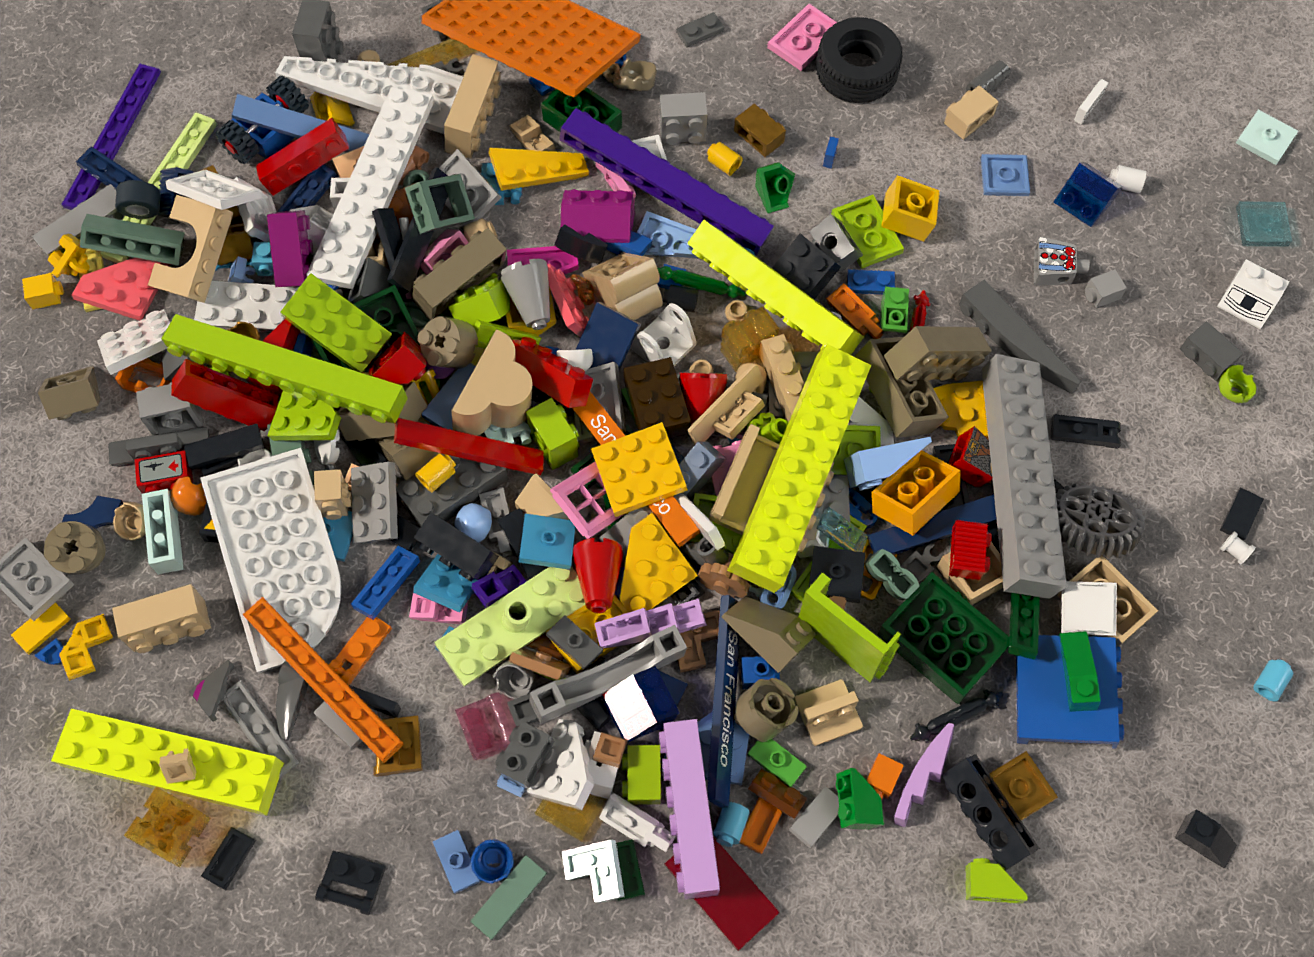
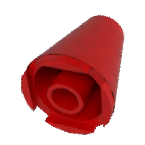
M680 373V386L690 416L691 426L725 392L728 374Z
M588 538L578 542L573 547L572 558L585 606L596 614L604 613L612 606L624 555L622 545L608 538H603V542H595L594 538Z

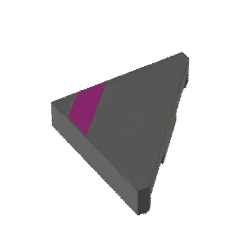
M229 659L189 691L212 722L217 720L215 716L219 703L223 702L229 685L227 679L235 667Z

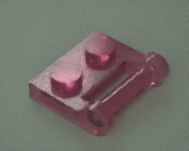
M499 692L490 694L482 700L455 710L473 760L506 748L510 743L509 737L512 730L501 702L503 699ZM490 706L503 736L502 739L495 741L484 709Z

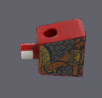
M974 426L958 436L948 464L960 470L961 479L974 487H981L989 481L993 483L989 440Z

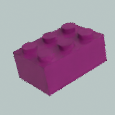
M305 210L267 214L275 287L301 286L307 278L306 274L311 265L310 254L313 253V243L311 239H308L307 230H310L309 215H305Z

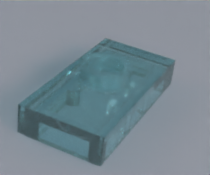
M830 507L823 511L816 529L840 547L849 551L862 552L868 535Z

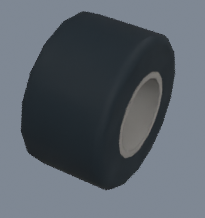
M138 180L124 181L117 186L115 208L119 213L130 218H153L160 211L161 192L155 185Z

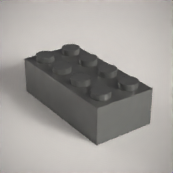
M450 456L456 464L454 467L456 473L433 493L422 485L416 475H413L396 486V495L420 528L431 512L447 522L463 506L478 501L480 499L479 494L492 491L508 481L506 468Z

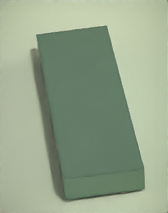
M525 855L470 922L490 940H493L547 873Z

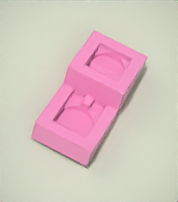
M413 593L409 618L419 621L463 624L466 620L468 602L459 613Z

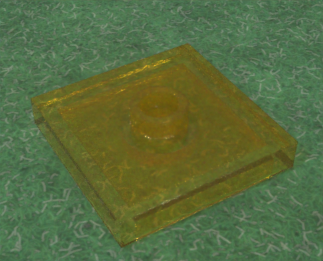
M589 794L582 810L542 800L535 811V815L582 842L607 799Z

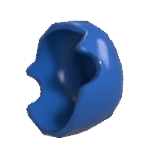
M497 839L483 841L475 848L471 856V869L476 877L490 884L506 878L514 863L513 853L505 842ZM501 863V864H500L499 866H497V867H491V866L488 865V864Z

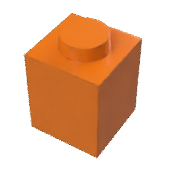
M879 753L875 758L866 781L881 796L882 800L883 797L888 799L892 794L904 765Z

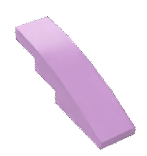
M699 599L676 606L670 603L648 611L642 608L595 623L599 645L602 649L643 642L651 635L673 625H676L679 633L707 626Z
M948 723L916 764L903 790L894 816L896 825L906 827L912 802L923 805L930 780L941 782L954 733V724Z

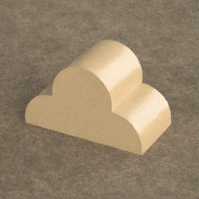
M622 252L582 272L586 282L603 304L633 320L660 308L663 304L657 285L659 273L653 258Z
M497 329L452 409V426L455 431L480 435L491 424L500 428H513L522 424L527 419L525 411L531 409L532 378L525 367L515 362V346L511 338Z

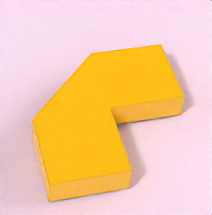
M104 614L78 622L72 631L73 634L60 652L59 656L69 681L96 671L87 648L113 638Z

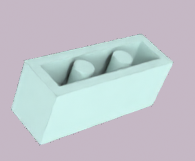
M168 489L142 494L148 564L158 575L184 570L178 511L173 507L170 498L171 493Z

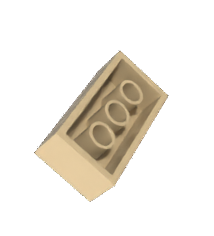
M472 54L444 125L445 152L453 154L458 149L468 158L472 157L474 151L478 152L481 143L479 136L481 133L485 134L488 121H486L487 115H492L494 110V103L492 102L494 98L498 99L501 91V86L498 85L501 78V72L498 71V61Z

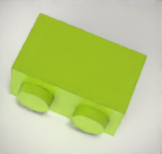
M628 745V754H623L622 770H628V781H622V797H628V802L632 805L661 804L660 745Z

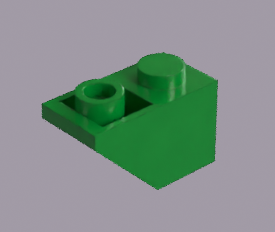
M850 768L837 773L836 789L838 791V816L841 828L867 830L884 825L881 796L857 769Z

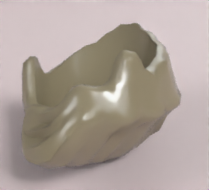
M627 58L620 71L613 77L612 83L621 89L637 92L648 91L655 85L656 66L654 63L646 61L630 62V59Z

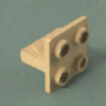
M838 680L795 696V703L798 705V710L814 746L861 730L863 727L855 708L858 698L855 691L848 692L843 680Z

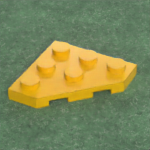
M652 512L631 527L620 593V602L628 612L642 608L648 611L698 576Z

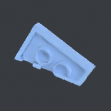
M649 211L646 212L637 231L638 234L652 239V246L644 255L698 258L691 252L694 248L687 244L697 229Z

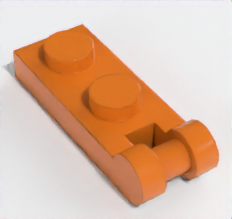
M366 617L338 656L329 663V666L346 684L350 685L391 631L392 627L378 617L374 620ZM346 661L352 665L348 670L342 667Z

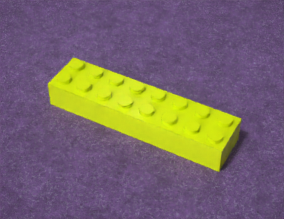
M702 221L687 242L688 245L694 248L691 252L695 256L710 264L711 268L726 276L731 283L746 291L747 295L762 303L771 313L780 318L784 316L782 321L799 332L803 330L801 335L818 346L822 344L820 349L827 343L851 355L863 340V335L707 221Z
M71 709L51 760L62 767L265 816L268 814L278 784L280 771L284 765V762L275 756L76 709ZM188 748L196 768L195 779L167 784L159 766L160 757L167 756L170 751H173L174 754L183 753L184 749Z

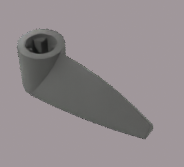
M705 537L699 542H687L680 548L676 544L686 560L702 566L704 563L725 565L729 558V554L724 547L717 551Z
M285 661L280 668L278 676L276 718L281 739L289 741L309 684Z

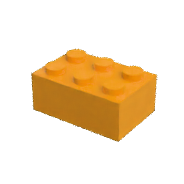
M921 450L895 473L886 478L882 485H879L872 491V513L913 536L960 492V470Z

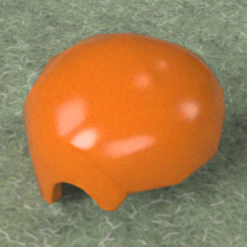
M190 477L179 478L175 482L170 496L173 507L186 515L196 516L202 514L207 502L202 483L198 485L192 484Z

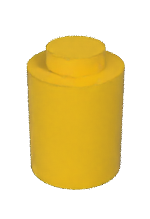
M722 142L712 144L707 151V160L729 176L740 167L743 160L742 156Z
M437 454L415 475L422 485L433 493L456 473L454 469L456 464L450 456Z

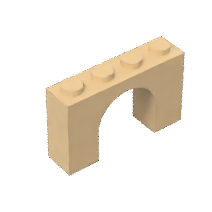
M176 195L169 218L193 226L197 236L196 249L191 259L179 268H171L155 263L148 286L205 303L233 212L227 209L220 210L197 200Z

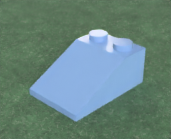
M931 437L858 451L843 460L850 488L859 487V491L882 485L883 479L890 477L931 443Z

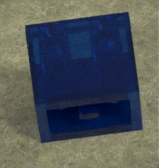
M1081 162L1053 203L1092 227L1112 204L1123 186L1088 163Z

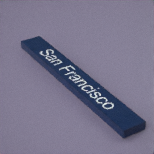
M731 595L721 596L707 785L708 801L720 808L729 807L740 642V635L721 617L738 603Z

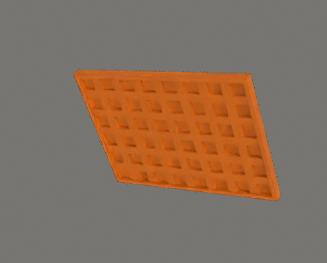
M443 0L424 13L421 22L432 30L439 31L451 39L467 45L469 48L476 49L488 57L494 58L508 67L515 68L525 73V75L533 77L545 85L552 86L572 97L579 94L639 43L641 34L570 0Z

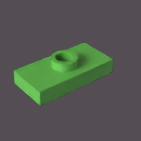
M773 739L766 742L757 741L748 752L750 758L789 787L793 786L807 767Z

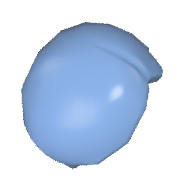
M475 503L465 505L456 514L455 528L479 543L485 539L490 531L492 524L491 512Z

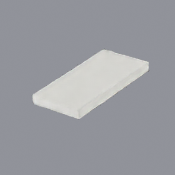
M208 170L198 171L166 181L168 190L220 210L262 198L260 189Z

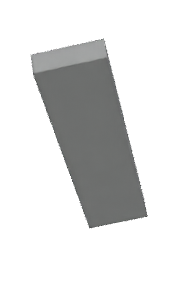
M240 680L227 689L223 703L256 751L275 756L284 762L279 778L297 766L300 762L285 741L281 739L280 734L244 683Z

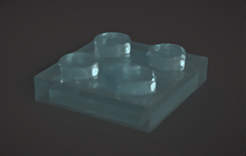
M1239 201L1236 210L1243 246H1289L1291 244L1292 237L1285 202Z

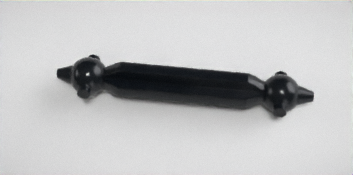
M986 689L983 692L985 694L983 698H975L930 720L927 726L920 725L919 723L915 724L916 729L910 736L911 741L919 740L929 743L930 734L938 735L948 723L956 726L983 713L987 707H994L995 710L998 709L999 700L1004 694L1002 692H989Z

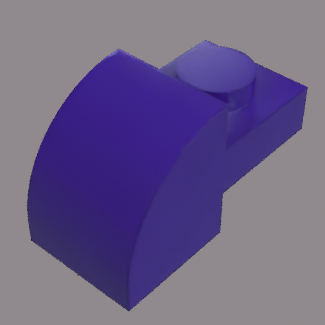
M513 564L497 574L493 571L472 583L471 588L485 608H487L527 581Z

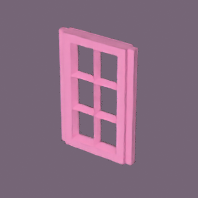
M596 461L550 489L554 500L581 535L587 539L625 515L615 517L612 507L603 511L595 501L607 494ZM595 479L603 490L591 496L584 485ZM578 489L586 501L575 507L567 495ZM590 504L598 516L586 522L579 511Z

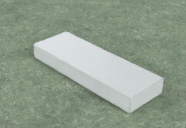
M683 493L676 495L674 498L693 520L701 534L717 551L724 547L725 542L717 527Z

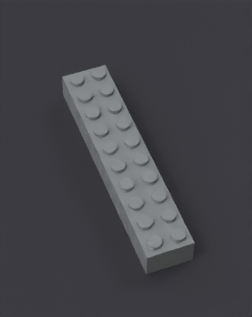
M995 354L981 370L1003 587L1005 592L1050 599L1065 589L1067 583L1040 363Z

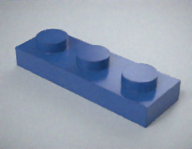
M397 546L351 603L353 609L374 620L420 563L419 557Z

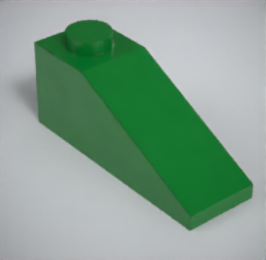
M1087 631L1059 633L1069 712L1097 710L1101 700Z

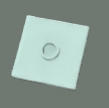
M1258 110L1236 144L1276 165L1298 133V130Z

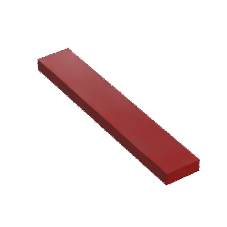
M398 418L395 423L394 443L531 474L541 475L543 472V450Z

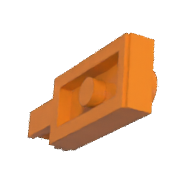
M844 283L826 298L827 302L857 332H860L863 336L868 333L873 339H880L883 336V330L876 325L879 322L876 314Z

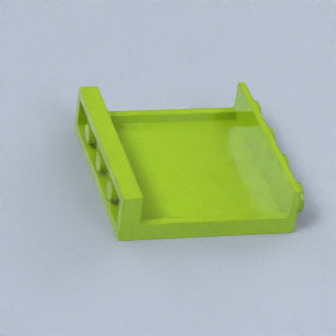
M821 573L805 592L799 618L811 626L812 630L817 634L814 637L867 681L871 682L875 677L879 680L888 670L892 658L900 647L897 641L901 634L897 632L888 644L883 642L826 596L831 579L824 573Z

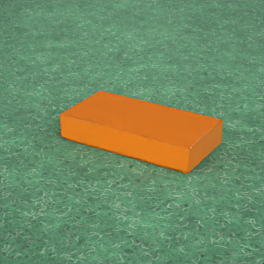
M759 797L745 825L739 843L762 855L782 811Z

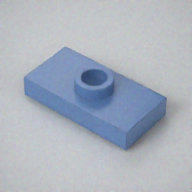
M459 830L433 841L454 894L480 882L471 869V858Z

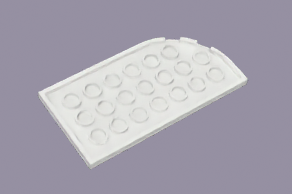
M298 448L201 477L257 673L280 667L286 661L243 616L262 597L314 649L327 635L337 616L341 601V577L322 513L315 502L314 487L302 449Z

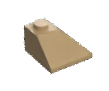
M534 474L516 499V510L520 508L524 516L526 513L570 520L552 497L551 488L537 474Z

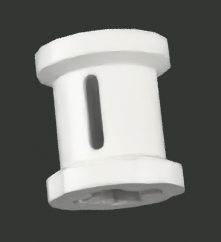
M1234 531L1220 547V550L1229 552L1238 559V563L1241 565L1256 547L1253 545L1249 546L1237 537L1238 534Z

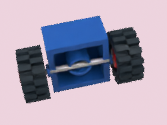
M280 75L266 88L268 96L262 92L255 98L256 100L298 113H303L309 107L308 100L305 99L306 96L300 92L301 89L297 88L293 81L290 82V79L285 78L283 75ZM234 118L215 132L219 143L228 151L227 153L242 164H246L257 153L267 159L295 138Z

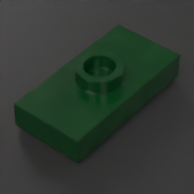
M634 840L616 843L624 897L618 898V902L645 896Z

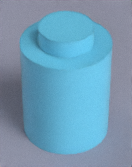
M1280 659L1268 661L1253 686L1254 691L1269 701H1278L1294 675L1291 666Z
M729 802V807H722L713 833L719 844L727 847L739 844L750 813L746 807L734 802Z

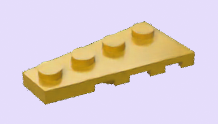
M489 148V156L501 191L586 177L589 174L582 153Z

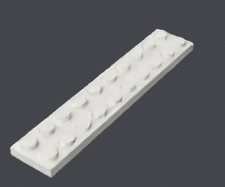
M390 88L306 274L307 277L312 273L325 284L353 289L378 232L372 211L378 208L389 207L435 101L433 94Z

